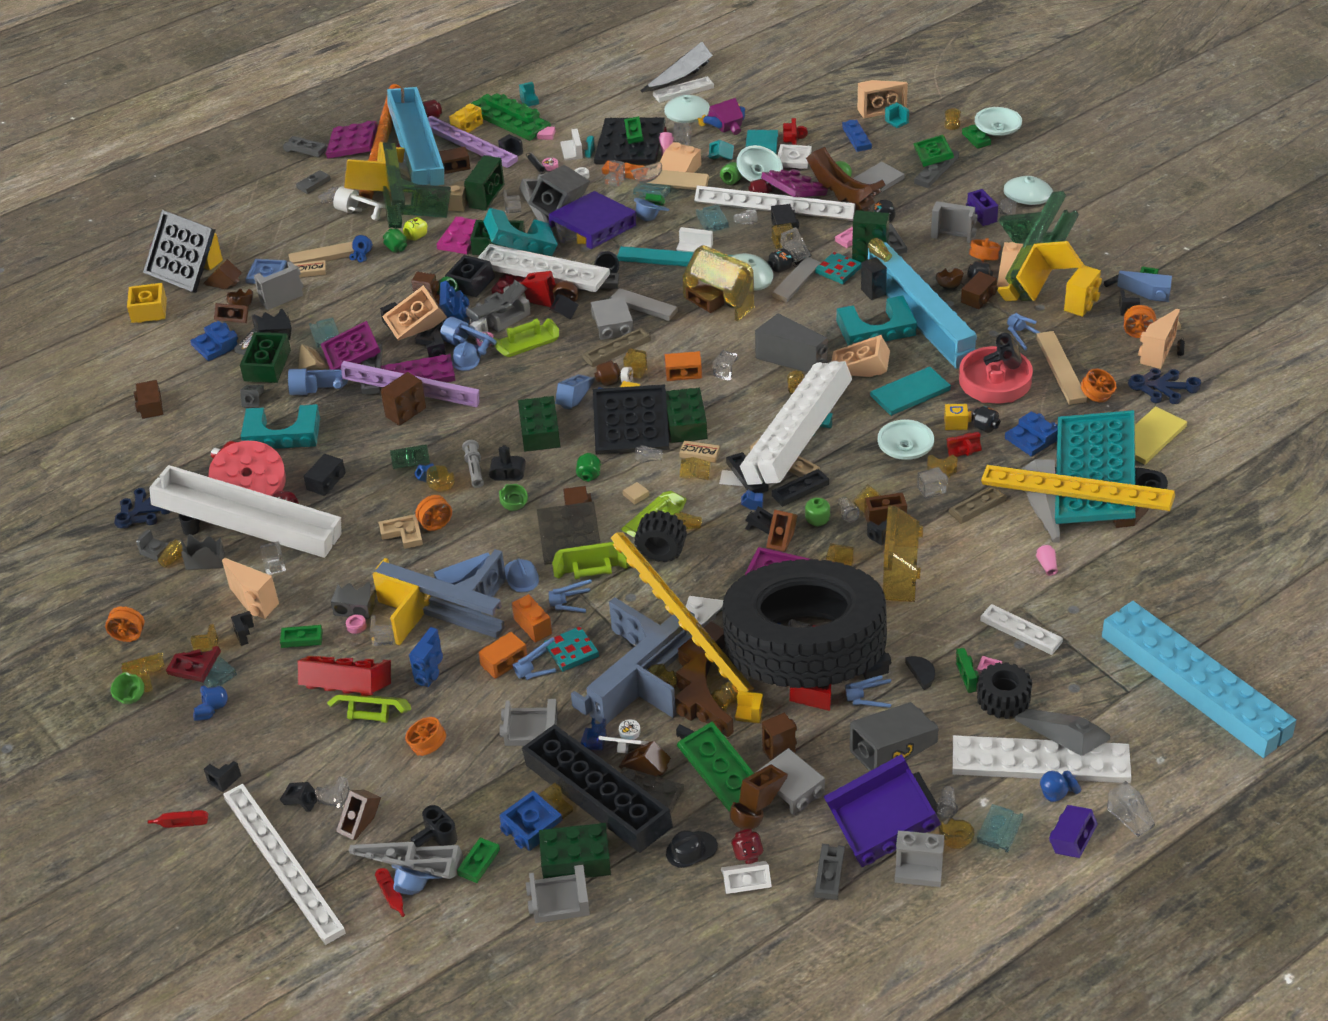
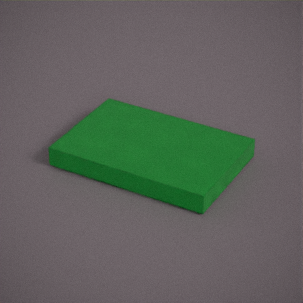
M944 135L913 144L923 167L954 158Z

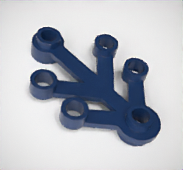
M1153 368L1145 375L1134 374L1128 380V386L1136 391L1142 390L1151 396L1150 400L1153 403H1160L1163 393L1169 397L1170 403L1179 404L1181 395L1169 388L1187 389L1189 393H1197L1201 387V380L1197 377H1189L1186 382H1169V380L1176 381L1179 379V371L1176 369H1171L1167 374L1160 377L1161 371ZM1150 387L1156 388V389L1159 390L1160 392L1154 391V390L1151 389Z
M138 488L134 491V509L129 512L133 507L129 498L122 499L120 501L121 512L115 516L114 523L116 527L123 529L130 527L133 523L140 522L154 525L158 522L155 513L149 512L160 511L161 514L166 515L171 511L151 505L150 497L143 502V499L147 496L145 489ZM141 513H148L147 515L138 516Z

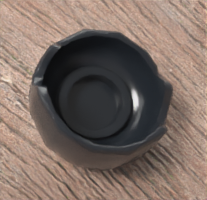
M601 252L594 261L595 266L609 268L610 273H617L619 270V260L613 252Z

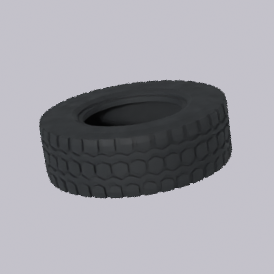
M819 559L777 562L769 564V566L765 565L757 568V570L747 573L746 576L743 575L731 585V588L727 590L724 596L722 613L727 655L739 671L742 670V673L752 676L753 679L758 681L762 680L763 683L776 684V686L781 687L790 686V688H815V686L834 685L863 674L865 670L873 667L884 653L887 641L885 595L880 584L873 577L860 569H856V567L828 560L819 561ZM804 616L832 620V622L804 628L777 624L786 619Z

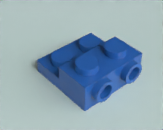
M447 281L441 282L439 306L447 318L455 317L469 323L468 316L466 315V309L470 305L468 297L464 296L461 290L455 292L453 286H450Z
M220 321L213 322L204 327V334L190 340L191 345L208 362L233 350L238 345L236 332L234 330L230 331L228 325Z
M1031 411L1019 419L1017 426L1005 433V439L1032 457L1057 441L1058 426L1054 422L1049 423L1046 421L1042 414H1036Z
M433 627L428 629L409 654L414 683L420 686L429 687L438 678L439 669L437 664H440L443 658L438 629Z
M534 790L499 815L500 829L504 835L509 836L511 834L520 849L525 847L529 851L540 844L539 830L552 829L563 821L562 815Z

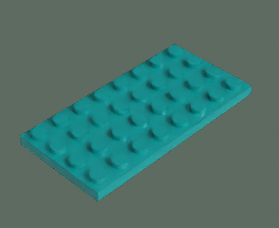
M1134 410L1058 417L1056 474L1136 485ZM1059 495L1055 497L1056 524L1136 518V506Z

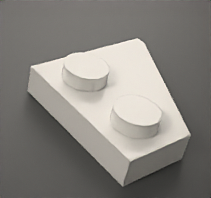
M689 596L686 608L695 614V619L704 627L716 618V614L722 609L723 600Z

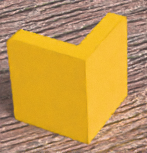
M738 691L735 720L760 724L763 711V694Z

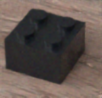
M463 255L445 274V277L448 276L455 279L459 287L458 291L461 290L463 294L477 297L495 278L490 261Z

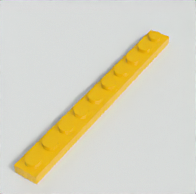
M992 465L986 466L981 479L983 485L1165 511L1171 510L1175 498L1174 490Z
M616 532L611 537L615 549L620 553L623 552L627 557V563L632 568H636L640 573L639 577L641 580L653 588V594L658 599L664 601L667 611L679 619L678 623L685 631L688 630L693 636V642L705 650L707 659L712 663L715 662L719 667V673L731 681L733 690L737 694L738 691L752 692L754 690L753 686L732 664L727 655L623 532Z

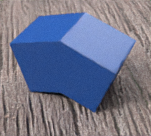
M433 463L426 466L419 464L414 473L419 481L430 482L439 478L438 471Z
M748 489L741 496V505L750 510H756L758 506L763 509V493H754Z

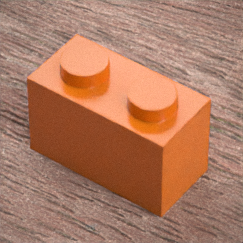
M700 351L665 354L667 381L702 378Z
M529 594L512 602L514 620L535 643L552 634L550 616Z
M509 632L478 652L480 665L496 679L511 670L513 664L518 662V660L527 656L526 644L514 633Z

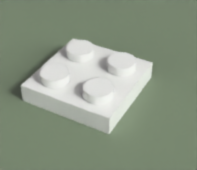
M780 144L778 157L782 162L783 168L807 169L809 163L806 158L811 154L812 146Z

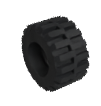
M658 510V512L651 511L650 514L646 513L640 520L634 538V543L637 545L636 548L638 551H641L643 556H647L650 560L654 559L656 562L673 561L682 552L687 536L686 525H683V521L677 519L676 515H671L670 512L664 513Z
M998 662L994 666L991 664L987 666V669L984 668L979 675L977 702L981 705L983 711L987 710V714L995 715L996 718L1004 717V719H1009L1011 716L1015 718V716L1029 708L1032 679H1030L1029 673H1025L1024 668H1018L1016 664L1010 665L1009 662H1004V664Z

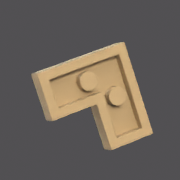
M415 514L379 522L382 540L401 536L404 549L423 545Z

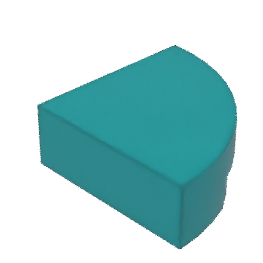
M594 136L587 137L588 148L585 150L586 158H591L595 150Z

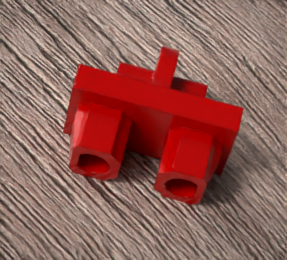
M791 118L792 123H783V143L792 142V145H797V138L804 139L808 135V130L804 126L796 127V118Z
M967 433L962 436L947 438L948 456L950 458L965 454L970 456L974 452L982 451L980 433Z

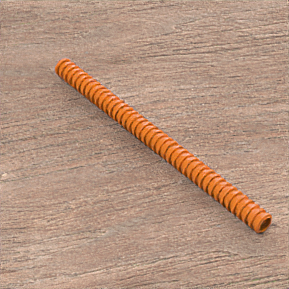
M397 84L389 86V89L401 88ZM387 97L368 161H377L379 142H383L384 153L393 125L387 105ZM359 191V196L372 200L374 191Z

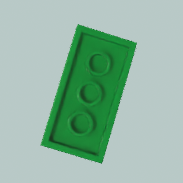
M712 721L678 741L677 747L730 812L733 802H739L742 780L751 776L754 772Z

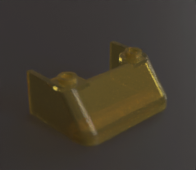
M705 245L699 246L694 251L683 274L684 298H686V287H695L698 284V280L723 290L724 300L728 304L735 306V320L739 321L754 308L753 269L749 264Z
M889 505L884 551L883 592L886 600L915 602L916 580H920L921 568L917 567L919 538H923V526H919L920 522L899 507Z

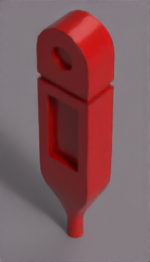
M204 810L164 813L154 820H148V824L154 823L165 828L205 825L208 822L209 814Z
M385 868L378 869L375 872L376 882L391 909L398 911L401 917H404L403 899L400 892L394 890V881L389 871Z

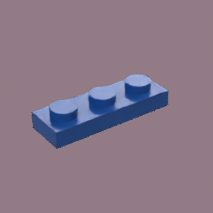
M857 120L842 122V128L856 152L872 149L870 140Z

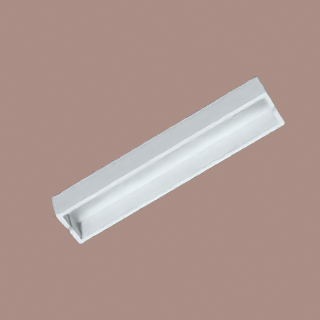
M832 361L829 364L819 362L812 366L740 465L747 485L762 484L763 482L765 484L780 483L852 381L846 361Z
M170 465L160 474V478H157L149 487L151 505L323 558L327 556L332 548V544L334 545L342 534L341 517Z

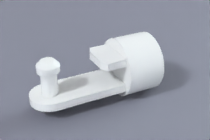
M344 186L338 188L333 200L335 209L350 214L354 211L362 212V208L357 207L359 201L373 205L375 209L371 218L376 221L380 220L381 208H387V205L359 196L358 191L346 189Z

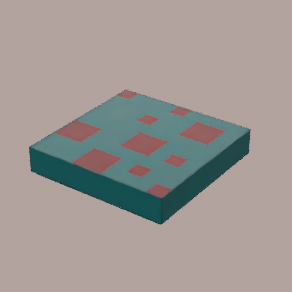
M833 252L815 268V273L844 284L861 269V262Z
M581 626L555 636V640L545 647L562 672L599 657V651Z

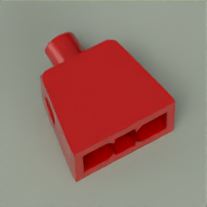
M552 271L529 273L523 282H519L527 287L524 293L529 303L551 307L554 301L552 292L556 285Z

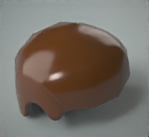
M945 268L942 272L936 274V281L944 288L954 289L961 284L964 273L958 268H954L952 272H948Z
M567 280L558 282L552 292L554 299L557 295H563L573 302L578 298L577 286Z
M240 288L237 292H228L227 303L250 306L253 300V291L248 289L247 292H243Z
M733 802L730 809L731 821L741 830H754L760 825L764 817L763 810L754 812L740 802Z

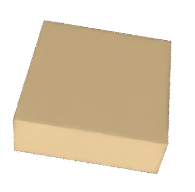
M636 482L623 490V496L635 505L649 497V491Z

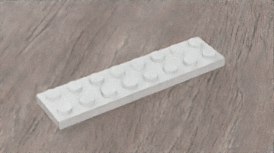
M489 244L478 256L479 259L490 261L493 271L526 277L529 273L552 271L555 284L567 280L573 282L577 288L590 292H596L610 275L609 268Z
M953 735V775L1041 779L1048 771H1057L1061 774L1064 771H1070L1077 781L1131 783L1129 744L1103 743L1087 754L1080 756L1052 740Z

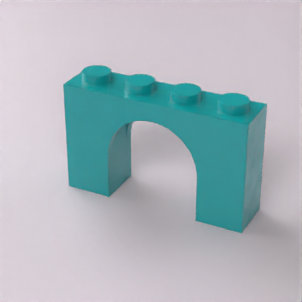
M489 208L483 222L491 242L494 244L551 257L558 245L547 222L534 219L528 232L524 233L509 223L505 211Z
M904 296L887 298L886 313L890 321L882 325H870L863 322L859 318L854 305L837 308L836 322L847 346L882 335L885 342L915 336L917 322Z
M318 404L300 405L296 422L282 430L266 428L267 419L264 408H247L245 410L241 440L262 442L273 449L317 446L320 425Z

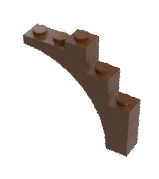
M825 147L812 152L806 158L819 183L823 184V187L833 191L839 202L846 200V202L855 203V212L856 210H871L870 206L875 203L873 200L874 196L882 192L881 189L886 185L883 179L873 184L854 180L836 164Z
M710 621L703 628L716 644L723 649L725 647L724 629ZM691 637L678 648V660L683 667L676 672L677 687L681 690L675 696L676 712L681 717H685L690 721L695 717H698L700 721L707 724L713 721L721 733L729 737L734 733L733 718L719 707L707 687L706 679L712 662L705 656V650L701 646H697Z

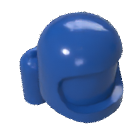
M364 235L356 236L352 242L354 253L350 254V260L365 262L367 259L365 254H368L373 247L371 239Z
M201 686L202 704L194 708V721L208 720L215 713V709L223 708L226 705L228 695L222 686L210 688Z
M1048 771L1040 780L1043 795L1050 802L1061 800L1068 791L1078 794L1082 790L1070 771H1064L1062 774L1057 771Z

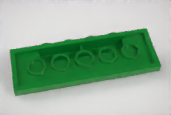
M496 93L492 96L486 94L471 103L481 108L483 120L528 141L537 137L539 131L546 127H551L550 122L540 118L539 111L536 108H528L526 104H520L515 99L511 100L505 94L500 95Z

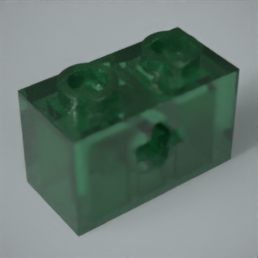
M427 444L390 450L393 470L418 466L419 464H430Z

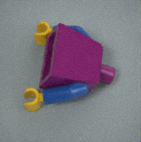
M736 98L712 105L709 108L708 116L704 114L702 118H698L699 126L710 124L723 133L731 130L733 135H737L741 132L740 126L745 118V108L738 104Z

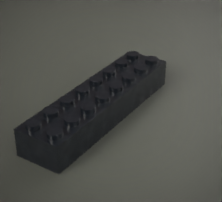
M552 725L522 747L525 763L528 768L597 821L606 823V828L639 853L673 828L671 813L668 807L557 725Z

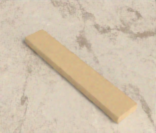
M1054 331L1036 333V339L1068 404L1087 402V396L1083 393L1081 384Z

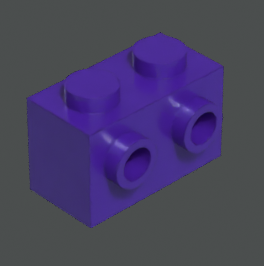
M983 189L968 193L966 206L975 207V214L978 215L977 221L982 226L997 222L999 205Z
M1072 805L1066 806L1049 837L1055 854L1076 858L1081 857L1098 825L1092 809Z

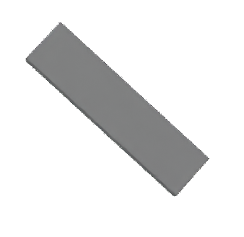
M806 256L773 291L772 297L788 302L815 273V268L821 262Z
M621 288L611 296V298L624 296L628 308L670 321L678 312L677 306Z

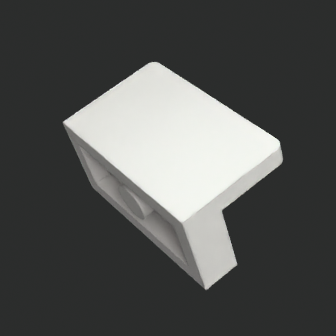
M571 129L572 140L560 142L565 161L583 158L578 129Z
M681 227L679 230L680 242L676 250L710 253L713 246V231Z
M766 861L721 867L726 894L772 887L769 864Z

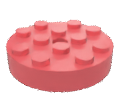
M997 346L983 347L968 353L960 363L959 384L963 391L972 398L979 400L981 403H1012L1029 391L1032 384L1033 368L1030 361L1023 354H1021V365L1016 369H1009L1002 360L989 363L986 366L983 358L996 352Z
M240 441L230 444L213 458L209 467L208 475L210 478L270 496L275 492L283 491L286 482L284 464L278 452L269 445L258 441Z

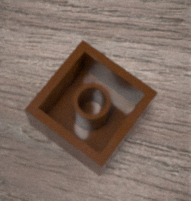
M406 372L380 389L385 417L399 426L426 409L422 380L409 372Z

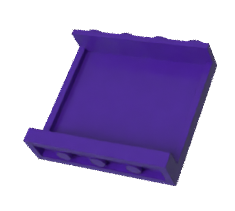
M593 191L549 213V226L553 228L560 224L586 237V247L593 249L636 226V211Z
M902 754L823 796L861 868L896 850L898 830L927 833L941 825Z

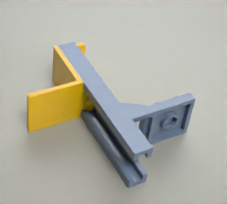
M495 549L486 558L485 563L477 570L474 576L455 585L390 564L389 559L386 558L381 561L372 574L378 602L397 608L390 617L396 645H401L424 614L497 638L505 628L503 620L481 613L494 616L496 608L500 609L502 607L501 600L493 597L506 580L502 551ZM431 596H434V597H437V598H440V599H443V600H446V601H449V602H452V603H448V602H445V601H442V600L433 598V597H431Z

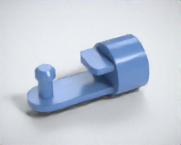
M455 317L447 318L440 331L442 340L455 346L464 343L469 335L482 340L483 343L477 349L480 355L487 353L486 350L490 344L496 345L497 343L492 337L470 328L467 322Z
M289 369L288 391L290 396L316 393L318 388L325 387L341 389L348 382V380L342 379V370Z

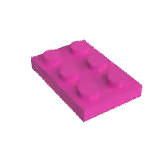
M455 217L437 242V249L468 254L471 250V234L477 219Z

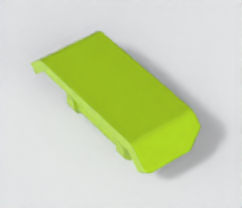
M538 318L531 322L514 328H508V337L500 340L493 337L497 341L494 346L502 355L512 357L556 341L559 337V328L552 319L547 318L543 325H540Z
M672 490L663 492L621 530L635 538L640 520L646 513L650 514L651 511L658 512L659 510L664 513L670 512L671 515H677L682 511L687 499Z
M614 542L561 549L555 553L552 563L554 577L558 579L564 574L574 572L575 579L606 573L608 575L612 574L611 567L613 566L627 569L630 565L627 563V557L623 552L620 553L613 546Z
M340 694L327 702L330 707H334L343 701H349L347 719L349 720L363 719L387 723L389 719V705H395L400 713L412 710L410 703L404 698ZM356 702L382 704L381 713L357 711Z

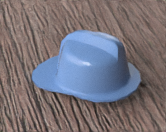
M634 198V201L637 203L636 216L644 221L654 220L660 210L669 211L666 207L655 205L644 199Z
M467 341L458 344L453 353V367L460 371L474 369L480 361L481 355L477 352L480 346L468 343Z
M519 558L505 566L506 579L513 590L529 592L538 585L539 575L532 562Z
M392 864V867L396 869L394 890L403 894H417L423 890L429 879L443 878Z

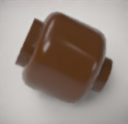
M611 360L597 365V372L594 373L597 382H601L604 386L618 382L619 376H621L617 362L614 363Z

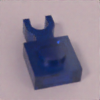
M592 718V728H585L581 744L588 749L603 750L605 740H599V736L607 737L605 729L606 719H603L601 724H596L595 718Z

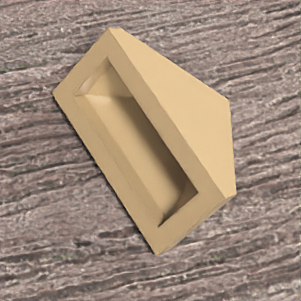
M303 344L300 346L298 369H329L328 364L315 349Z

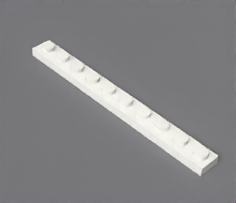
M697 186L694 200L695 203L770 212L771 206L790 204L792 210H795L796 215L853 221L856 207L855 203Z
M241 784L224 793L226 802L324 944L327 945L346 934L343 925L246 787Z

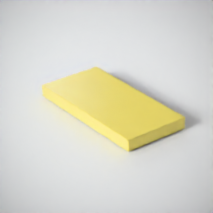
M1155 406L1135 424V460L1146 465L1187 427V421Z

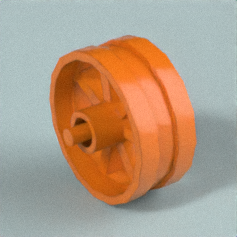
M989 238L971 241L969 255L981 259L983 262L985 260L999 259L1000 244L989 241Z
M1136 305L1129 308L1124 314L1125 332L1134 338H1141L1142 332H1146L1148 328H1145L1144 325L1149 326L1152 324L1148 320L1156 321L1155 311L1145 305Z
M1098 368L1088 371L1081 381L1083 393L1092 401L1099 403L1108 401L1117 388L1115 379L1105 370Z
M431 495L419 503L415 516L424 529L435 531L441 529L450 521L452 508L444 497Z
M119 606L110 611L105 628L107 633L116 640L132 642L140 637L145 620L140 612L135 609Z
M426 717L418 720L408 729L405 739L416 755L424 756L431 754L441 747L447 734L437 718Z

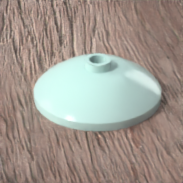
M681 95L671 99L665 105L664 110L667 118L672 121L693 123L697 122L698 118H702V115L705 114L707 116L710 106L706 100L699 96Z
M989 107L976 114L975 125L986 134L1006 136L1020 129L1022 118L1016 111L1009 108Z
M753 145L745 147L737 157L739 172L750 182L762 179V172L783 170L779 157L770 149L762 146Z
M1034 176L1016 177L1004 185V194L1009 199L1022 204H1043L1048 202L1053 195V190L1049 184Z
M742 253L733 255L724 264L723 272L729 282L732 283L738 274H746L750 278L748 291L765 289L773 280V270L770 265L761 257L753 254Z
M896 420L881 428L878 433V445L884 453L893 458L912 460L924 456L932 449L934 435L929 427L918 421Z

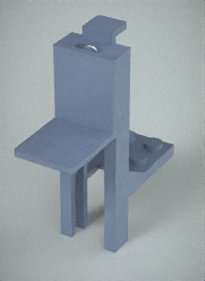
M614 597L609 601L611 628L614 633L621 635L636 646L586 688L587 695L585 697L573 691L571 693L572 706L584 715L589 714L605 726L635 699L641 697L673 718L676 715L674 688L657 676L678 658V648L692 636H689L687 631L679 625V619L675 615L670 616L659 625Z

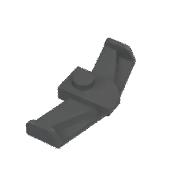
M514 280V283L502 295L496 292L485 299V304L474 308L468 307L466 315L473 321H478L480 317L495 312L504 313L512 308V304L527 290V287Z

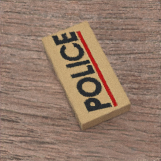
M325 260L294 264L300 269V278L326 274Z
M684 441L679 456L680 458L716 463L720 446Z

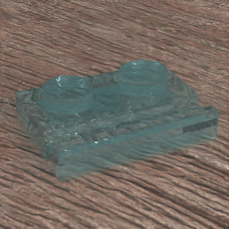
M640 182L633 189V195H639L640 198H645L646 193L662 195L665 198L671 192V186Z
M719 205L705 207L700 211L696 209V216L705 230L709 231L712 229L715 231L729 227V222Z
M333 318L317 321V324L313 325L309 323L317 348L321 346V343L339 335Z
M218 656L203 683L209 688L221 686L237 675L236 670Z
M992 804L977 836V843L995 849L1002 848L1008 853L1023 820V814L1020 813L1018 815L1013 813L1014 811Z

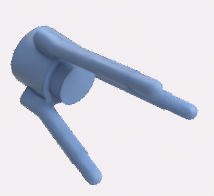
M1018 313L1012 314L1007 320L1008 330L1012 332L1021 347L1027 350V347L1016 331L1026 328L1035 334L1040 333L1025 323L1026 321L1036 324L1037 321L1021 316Z
M592 580L581 581L549 591L550 607L555 606V610L585 613L586 609L564 606L563 603H566V596L589 592L590 588L568 590L589 584Z
M554 637L513 664V669L519 679L525 677L526 680H529L533 677L556 672L554 668L531 673L534 670L531 661L547 651L545 647L555 640Z
M880 675L845 685L847 702L853 701V705L861 704L890 708L891 704L860 700V698L864 697L863 689L891 683V679L881 680L883 677Z

